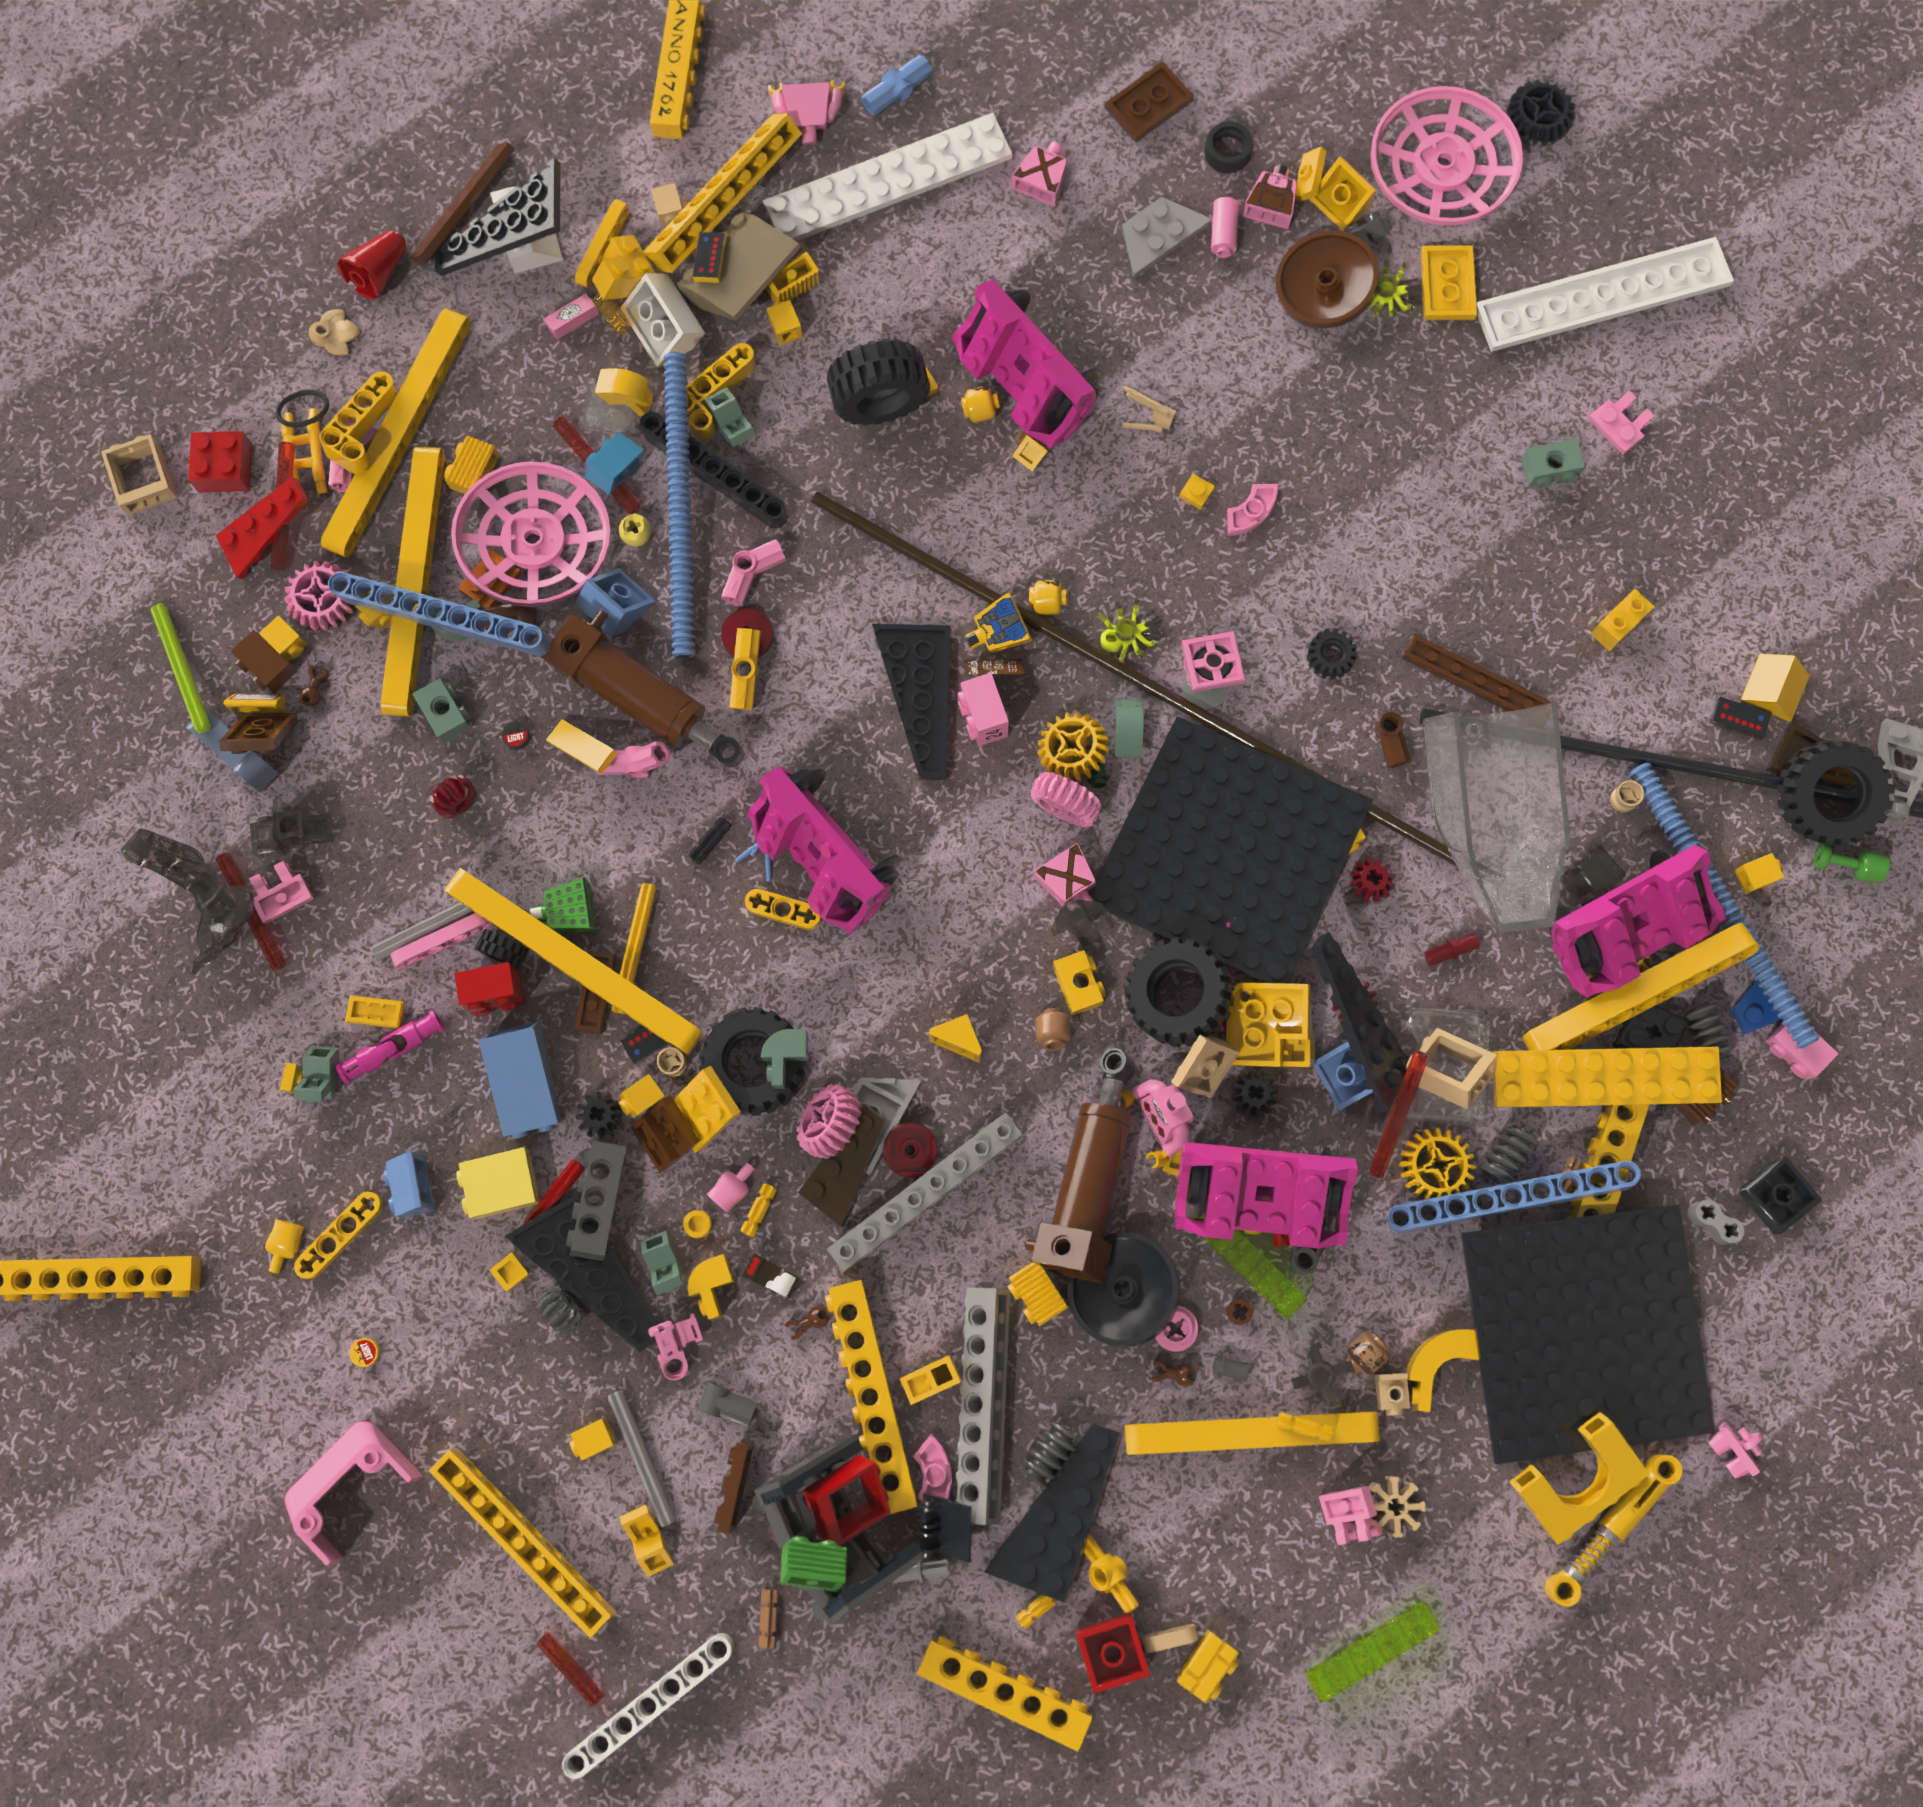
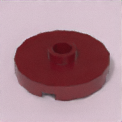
M743 608L734 611L725 619L721 627V639L724 648L731 656H735L737 628L760 630L758 658L768 652L774 632L770 620L762 612Z
M905 1122L898 1124L889 1131L884 1139L882 1152L884 1161L890 1170L899 1176L913 1178L922 1176L933 1166L937 1158L938 1146L935 1136L927 1127L919 1123ZM911 1144L913 1150L910 1154H906L905 1148Z

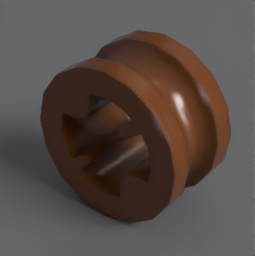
M1237 1299L1228 1305L1226 1314L1228 1319L1235 1325H1243L1251 1320L1253 1309L1249 1302ZM1236 1304H1240V1307H1243V1305L1246 1307L1245 1319L1240 1320V1317L1236 1319L1233 1317L1232 1313L1236 1311L1234 1307Z

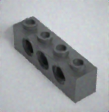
M593 1141L592 1148H586L582 1165H588L586 1176L580 1175L577 1192H582L581 1202L574 1203L571 1218L577 1220L575 1230H569L566 1247H571L570 1256L599 1261L604 1260L626 1151L625 1146ZM596 1168H604L609 1175L604 1179H598L594 1176L593 1171ZM594 1194L599 1195L603 1199V1203L599 1206H592L587 1200L588 1197ZM585 1222H593L597 1225L598 1230L595 1233L588 1234L583 1231L582 1225Z

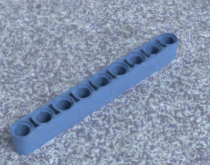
M345 572L334 573L328 580L329 590L342 601L534 656H543L551 648V639L548 635L532 624ZM371 591L370 595L365 598L366 594ZM395 597L394 601L389 604V601ZM418 604L417 609L412 611L413 607ZM442 610L441 615L436 618L437 613ZM466 617L465 622L460 624L461 619ZM491 623L489 629L483 632L484 627ZM515 630L513 636L507 638L509 632ZM539 636L538 642L531 645L533 639Z
M1622 1161L1394 1206L1390 1210L1387 1223L1392 1231L1406 1233L1631 1189L1640 1180L1641 1171L1635 1163ZM1619 1170H1629L1633 1175V1180L1631 1182L1622 1181L1619 1177ZM1593 1174L1600 1175L1604 1179V1187H1594L1590 1182V1176ZM1562 1181H1573L1576 1185V1192H1565L1562 1188ZM1534 1186H1544L1548 1191V1197L1545 1199L1537 1198L1533 1193ZM1507 1191H1515L1520 1197V1202L1518 1204L1508 1203L1505 1199V1193ZM1480 1196L1488 1197L1492 1202V1207L1488 1210L1481 1209L1477 1205V1198ZM1451 1202H1459L1464 1207V1213L1454 1215L1449 1211L1448 1205ZM1424 1207H1431L1436 1212V1218L1427 1221L1422 1218L1420 1210ZM1397 1212H1402L1407 1215L1408 1223L1404 1226H1398L1393 1222L1392 1216Z

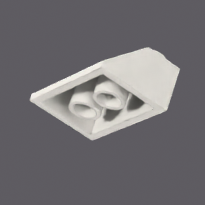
M516 186L490 193L493 204ZM556 233L507 251L514 273L563 260Z
M645 273L620 308L657 368L662 367L666 363L664 355L670 352L685 354L691 351L705 334L668 274Z

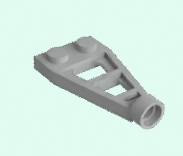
M1886 718L1881 724L1878 740V753L1885 762V765L1882 767L1883 769H1889L1892 774V778L1888 779L1889 784L1893 785L1894 776L1910 781L1907 793L1895 790V793L1889 795V800L1894 802L1892 809L1886 808L1885 815L1888 816L1887 821L1902 824L1908 821L1910 807L1923 782V729ZM1894 751L1916 757L1917 762L1914 769L1911 771L1896 766Z

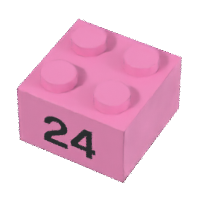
M988 673L961 682V692L957 693L959 699L958 706L962 716L967 715L966 721L968 725H966L970 740L975 739L979 747L1008 737L1009 721L992 674Z

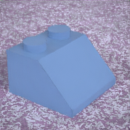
M617 568L587 579L575 604L591 619L596 616L599 610L606 612L608 617L601 628L613 637L626 632L656 601L626 573Z
M1348 1041L1315 1060L1314 1068L1339 1111L1373 1093L1372 1089L1367 1091L1364 1080H1366L1363 1065L1356 1063Z
M407 1152L387 1161L384 1179L386 1185L390 1186L392 1197H389V1207L391 1212L395 1213V1217L403 1219L435 1211L425 1156L414 1152Z

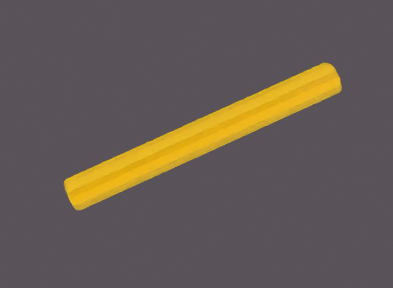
M648 883L641 885L620 971V976L634 984L657 890L655 885ZM612 1005L611 1009L614 1013L624 1014Z

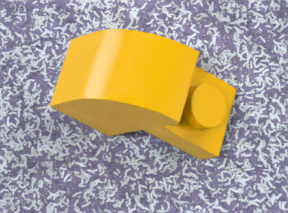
M624 369L600 370L595 393L609 405L626 404L636 414L643 416L650 411L654 394L648 388L649 380L640 374Z
M722 1254L703 1261L693 1270L688 1281L689 1296L694 1297L701 1294L702 1299L698 1300L702 1316L707 1315L708 1320L722 1317L714 1289L735 1282L727 1255Z
M951 1355L899 1378L911 1405L962 1382Z

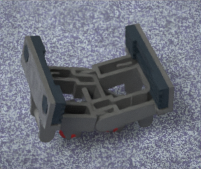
M856 1434L831 1443L754 1490L756 1495L752 1499L753 1505L759 1512L766 1511L770 1523L768 1533L772 1534L774 1542L777 1543L779 1549L783 1548L788 1539L791 1540L793 1537H806L811 1543H821L816 1538L817 1532L812 1524L813 1520L809 1509L801 1497L796 1498L794 1493L803 1492L804 1488L834 1471L836 1464L844 1462L862 1451L863 1448ZM844 1487L829 1495L837 1521L853 1512ZM864 1530L840 1545V1547L847 1548L846 1560L853 1567L854 1571L838 1591L811 1589L804 1586L799 1588L800 1590L807 1591L816 1602L813 1606L815 1617L821 1621L825 1620L831 1626L901 1577L926 1556L915 1542L889 1561L868 1532Z

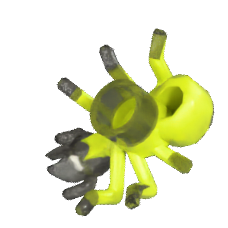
M1385 259L1383 261V275L1379 278L1376 295L1369 305L1371 307L1379 303L1372 311V314H1379L1384 304L1388 303L1389 315L1397 317L1398 312L1393 307V298L1402 311L1405 312L1408 309L1414 311L1416 307L1412 304L1404 305L1401 298L1408 300L1410 303L1420 302L1421 298L1415 297L1419 296L1422 292V288H1416L1421 286V283H1415L1417 278L1407 280L1402 286H1398L1407 262L1402 263L1395 278L1388 274L1389 264L1388 260Z
M1137 598L1134 601L1132 619L1124 618L1119 601L1115 603L1119 619L1116 625L1111 624L1109 619L1103 614L1098 613L1097 615L1108 628L1101 634L1100 644L1102 648L1108 652H1116L1123 646L1119 662L1124 661L1130 644L1133 645L1136 655L1145 658L1146 654L1143 650L1139 649L1135 638H1138L1147 647H1159L1161 645V642L1156 640L1148 641L1141 635L1143 633L1157 637L1163 634V630L1154 633V631L1160 628L1162 621L1154 622L1159 618V615L1151 616L1154 614L1153 610L1144 614L1141 622L1136 624L1140 601Z

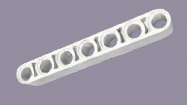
M718 1633L574 1747L563 1759L562 1769L564 1774L569 1778L579 1779L726 1662L734 1651L733 1639L725 1633ZM715 1641H722L726 1644V1655L719 1656L714 1653L713 1644ZM699 1660L704 1667L703 1673L699 1675L692 1673L689 1665L690 1661ZM668 1679H675L679 1682L680 1690L678 1693H671L667 1690L666 1682ZM644 1698H652L655 1701L656 1710L654 1712H648L644 1709ZM621 1717H628L631 1720V1731H624L620 1728L619 1719ZM597 1736H603L608 1740L609 1747L607 1750H601L596 1746L595 1739ZM573 1755H579L583 1758L585 1762L583 1769H577L573 1766Z

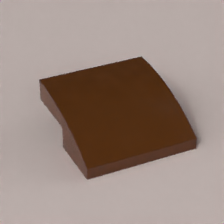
M671 1095L663 1098L650 1112L642 1115L631 1126L632 1131L659 1173L672 1166L700 1142Z

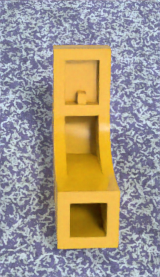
M1461 1329L1441 1332L1430 1337L1417 1348L1405 1372L1408 1373L1407 1380L1416 1381L1415 1387H1411L1410 1404H1414L1413 1410L1430 1412L1433 1378L1437 1369L1444 1362L1453 1358L1479 1360L1475 1330Z

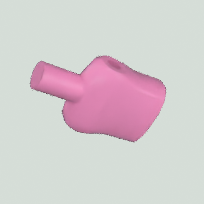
M746 1163L737 1174L725 1171L706 1195L726 1213H729L748 1194L749 1187L745 1181L755 1169Z

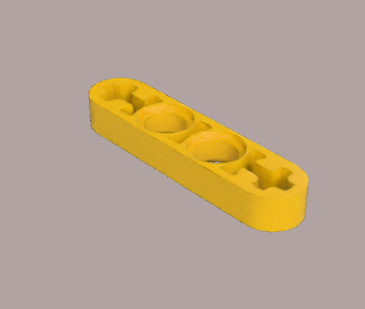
M618 199L612 202L576 271V284L586 288L592 286V279L603 260L602 257L611 239L618 237L628 218L630 211L628 203Z
M373 1192L360 1194L297 1258L294 1265L296 1274L304 1279L318 1277L380 1214L383 1209L382 1198ZM365 1199H375L373 1202L374 1210L367 1209L361 1214L365 1217L364 1221L359 1215L353 1213L355 1209L361 1212L366 1207ZM352 1217L356 1221V1228L353 1232L346 1233L342 1227L345 1219ZM327 1238H333L336 1242V1249L330 1254H326L322 1248L323 1242ZM314 1251L322 1258H325L323 1262L317 1259L312 1264L313 1272L303 1271L306 1267L304 1262H311L317 1257V1255L313 1254Z

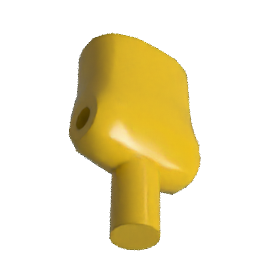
M279 1219L275 1220L273 1230L265 1245L266 1251L273 1254L268 1271L279 1274L284 1259H292L297 1256L300 1238L304 1230L303 1226Z

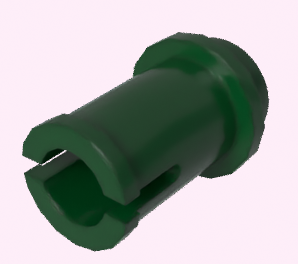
M1097 763L1100 771L1097 772L1092 769L1090 771L1092 776L1091 779L1088 778V783L1091 784L1092 788H1103L1107 786L1109 776L1105 773L1104 763Z

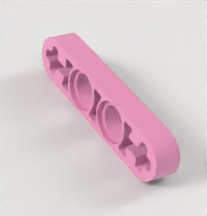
M475 913L397 949L390 956L395 968L402 969L472 937L484 929H489L493 924Z

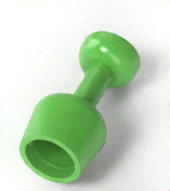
M1819 843L1813 865L1817 869L1826 868L1829 863L1853 868V874L1857 880L1882 883L1887 876L1890 859L1886 855L1869 849L1862 850L1856 858L1832 853L1830 845Z

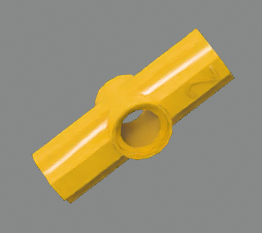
M737 628L735 656L731 667L733 676L729 708L753 710L756 677L759 672L757 665L760 630ZM743 663H750L751 672L747 676L739 674V667Z

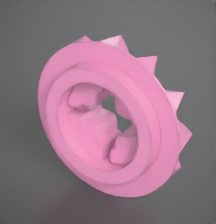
M1178 1306L1171 1320L1174 1324L1181 1321V1319L1184 1320L1181 1323L1180 1330L1185 1337L1174 1334L1167 1338L1170 1327L1167 1326L1155 1337L1161 1347L1169 1351L1178 1352L1189 1348L1195 1342L1198 1335V1323L1195 1316L1188 1309Z

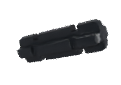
M719 817L714 823V828L711 827L697 843L699 846L697 848L694 847L689 853V857L697 864H701L706 859V854H710L723 838L722 834H726L731 828L730 822L723 817Z

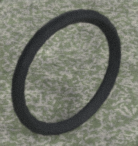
M302 390L292 393L278 404L275 412L276 418L280 423L289 427L311 425L326 415L330 405L329 399L325 394L316 390ZM315 395L324 401L322 411L308 420L290 422L281 416L283 406L297 397Z

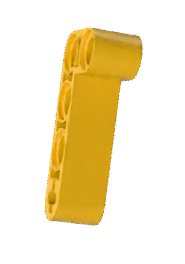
M745 343L735 345L686 385L688 388L686 393L688 401L686 402L688 405H691L687 409L689 415L686 418H688L689 424L686 426L689 427V431L697 439L708 440L715 433L713 418L708 411L704 399L726 387L731 391L755 370L756 361L750 345ZM723 373L729 374L727 377L724 378L719 377ZM704 389H709V390H710V391H709L708 393H706V394L700 393V392H701L702 390H704ZM702 422L708 423L705 427H697Z
M382 371L374 373L320 433L319 439L326 456L353 474L363 473L369 466L366 452L359 441L388 410L397 395L392 376L389 373ZM353 456H359L355 459H350Z

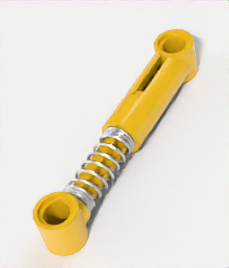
M1655 1454L1648 1458L1645 1468L1650 1475L1643 1479L1639 1486L1630 1489L1621 1496L1619 1501L1610 1508L1600 1520L1599 1524L1601 1527L1598 1528V1531H1595L1596 1536L1594 1538L1590 1537L1591 1542L1589 1544L1585 1543L1586 1548L1584 1550L1580 1549L1581 1554L1579 1556L1575 1555L1576 1560L1574 1562L1570 1561L1565 1570H1561L1558 1574L1551 1575L1547 1579L1545 1592L1551 1601L1566 1607L1573 1606L1579 1601L1582 1585L1587 1581L1585 1577L1588 1574L1591 1575L1590 1571L1593 1568L1596 1569L1595 1565L1598 1562L1601 1563L1600 1559L1603 1556L1606 1557L1605 1553L1608 1550L1611 1551L1610 1547L1613 1544L1617 1545L1618 1541L1623 1543L1668 1487L1680 1480L1682 1466L1678 1459L1663 1454ZM1663 1461L1668 1465V1473L1664 1477L1659 1474V1465ZM1565 1582L1568 1586V1592L1564 1597L1560 1598L1557 1588L1561 1583Z

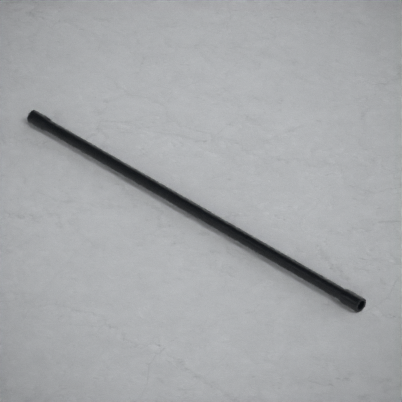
M1422 708L1419 724L1434 727H1447L1638 764L1650 763L1654 767L1777 789V784L1783 785L1784 778L1780 776L1455 716L1431 709ZM1816 783L1813 796L1853 804L1856 791ZM1914 800L1910 807L1909 816L1923 818V802Z

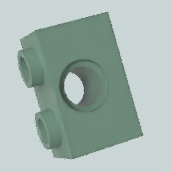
M1577 439L1527 448L1521 457L1528 487L1537 485L1538 488H1544L1557 481L1570 483L1577 480L1585 468ZM1549 463H1554L1558 468H1552Z
M441 678L413 693L433 731L443 744L471 729L467 722L471 717L463 705L458 707L454 700L458 698V695L451 684L445 685ZM450 706L447 713L439 714L442 707Z

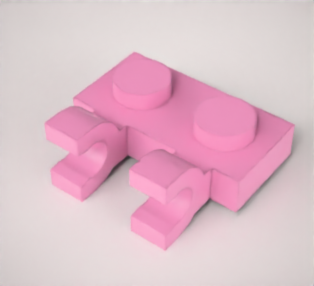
M1630 390L1616 404L1607 400L1588 417V420L1622 455L1643 439L1644 435L1640 431L1650 424V420L1654 418V415L1648 409L1639 415L1633 423L1623 414L1624 411L1632 406V402L1637 398Z
M284 861L274 865L282 883L271 889L264 876L261 877L260 874L249 878L258 894L251 901L262 922L265 924L315 899L303 875L298 874L294 876L290 865Z
M1369 1486L1331 1492L1319 1496L1327 1525L1334 1524L1338 1545L1347 1544L1350 1540L1359 1539V1542L1372 1539L1371 1537L1382 1535L1379 1524L1371 1518L1376 1516L1377 1512ZM1350 1521H1355L1356 1526L1350 1523Z

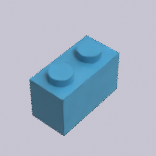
M618 432L612 439L607 438L597 453L592 452L585 462L587 468L584 477L610 495L639 467L644 449Z

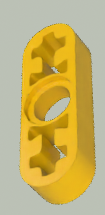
M753 889L745 897V905L748 911L754 915L805 930H813L821 923L820 915L814 912L813 916L816 919L810 920L809 924L805 923V919L796 915V921L792 920L796 913V906L800 907L798 911L802 914H808L809 911H812L809 903L761 889ZM758 896H761L762 901L770 904V899H774L770 908L771 913H767L768 907L764 905L754 908L753 903L750 902L751 899H757ZM780 903H787L791 906L790 913L785 917L776 914V907Z

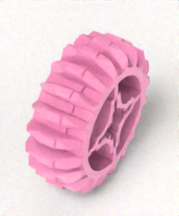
M314 561L312 568L304 564L303 572L295 570L297 577L295 579L288 578L292 586L284 587L285 592L288 594L284 597V601L288 604L287 611L292 614V618L296 622H300L303 627L308 628L310 626L315 631L319 627L327 631L330 623L333 627L337 628L338 623L336 621L339 619L346 622L344 614H353V610L349 607V605L353 604L342 601L324 583V579L329 580L334 573H347L346 570H341L337 564L331 566L326 561H324L322 566L319 562ZM303 605L315 606L317 612L306 611Z
M1054 772L1040 773L1038 779H1035L1030 795L1039 807L1045 809L1046 812L1077 827L1092 826L1093 822L1098 818L1102 806L1099 799L1094 796L1093 792L1088 791L1086 787L1079 785L1078 782L1065 778L1061 774L1057 775Z
M829 1084L826 1088L822 1087L819 1093H814L811 1101H807L808 1105L806 1109L802 1110L804 1113L798 1119L800 1125L796 1129L799 1133L797 1135V1140L800 1142L799 1146L808 1154L828 1159L830 1156L835 1157L838 1150L843 1151L844 1145L847 1142L850 1143V1137L856 1133L854 1130L860 1123L858 1117L862 1113L859 1110L861 1103L853 1092L844 1086Z

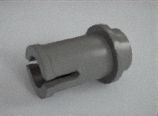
M1221 1355V1357H1215L1212 1373L1217 1374L1218 1378L1226 1376L1247 1381L1250 1364L1248 1362L1244 1363L1225 1359V1355Z

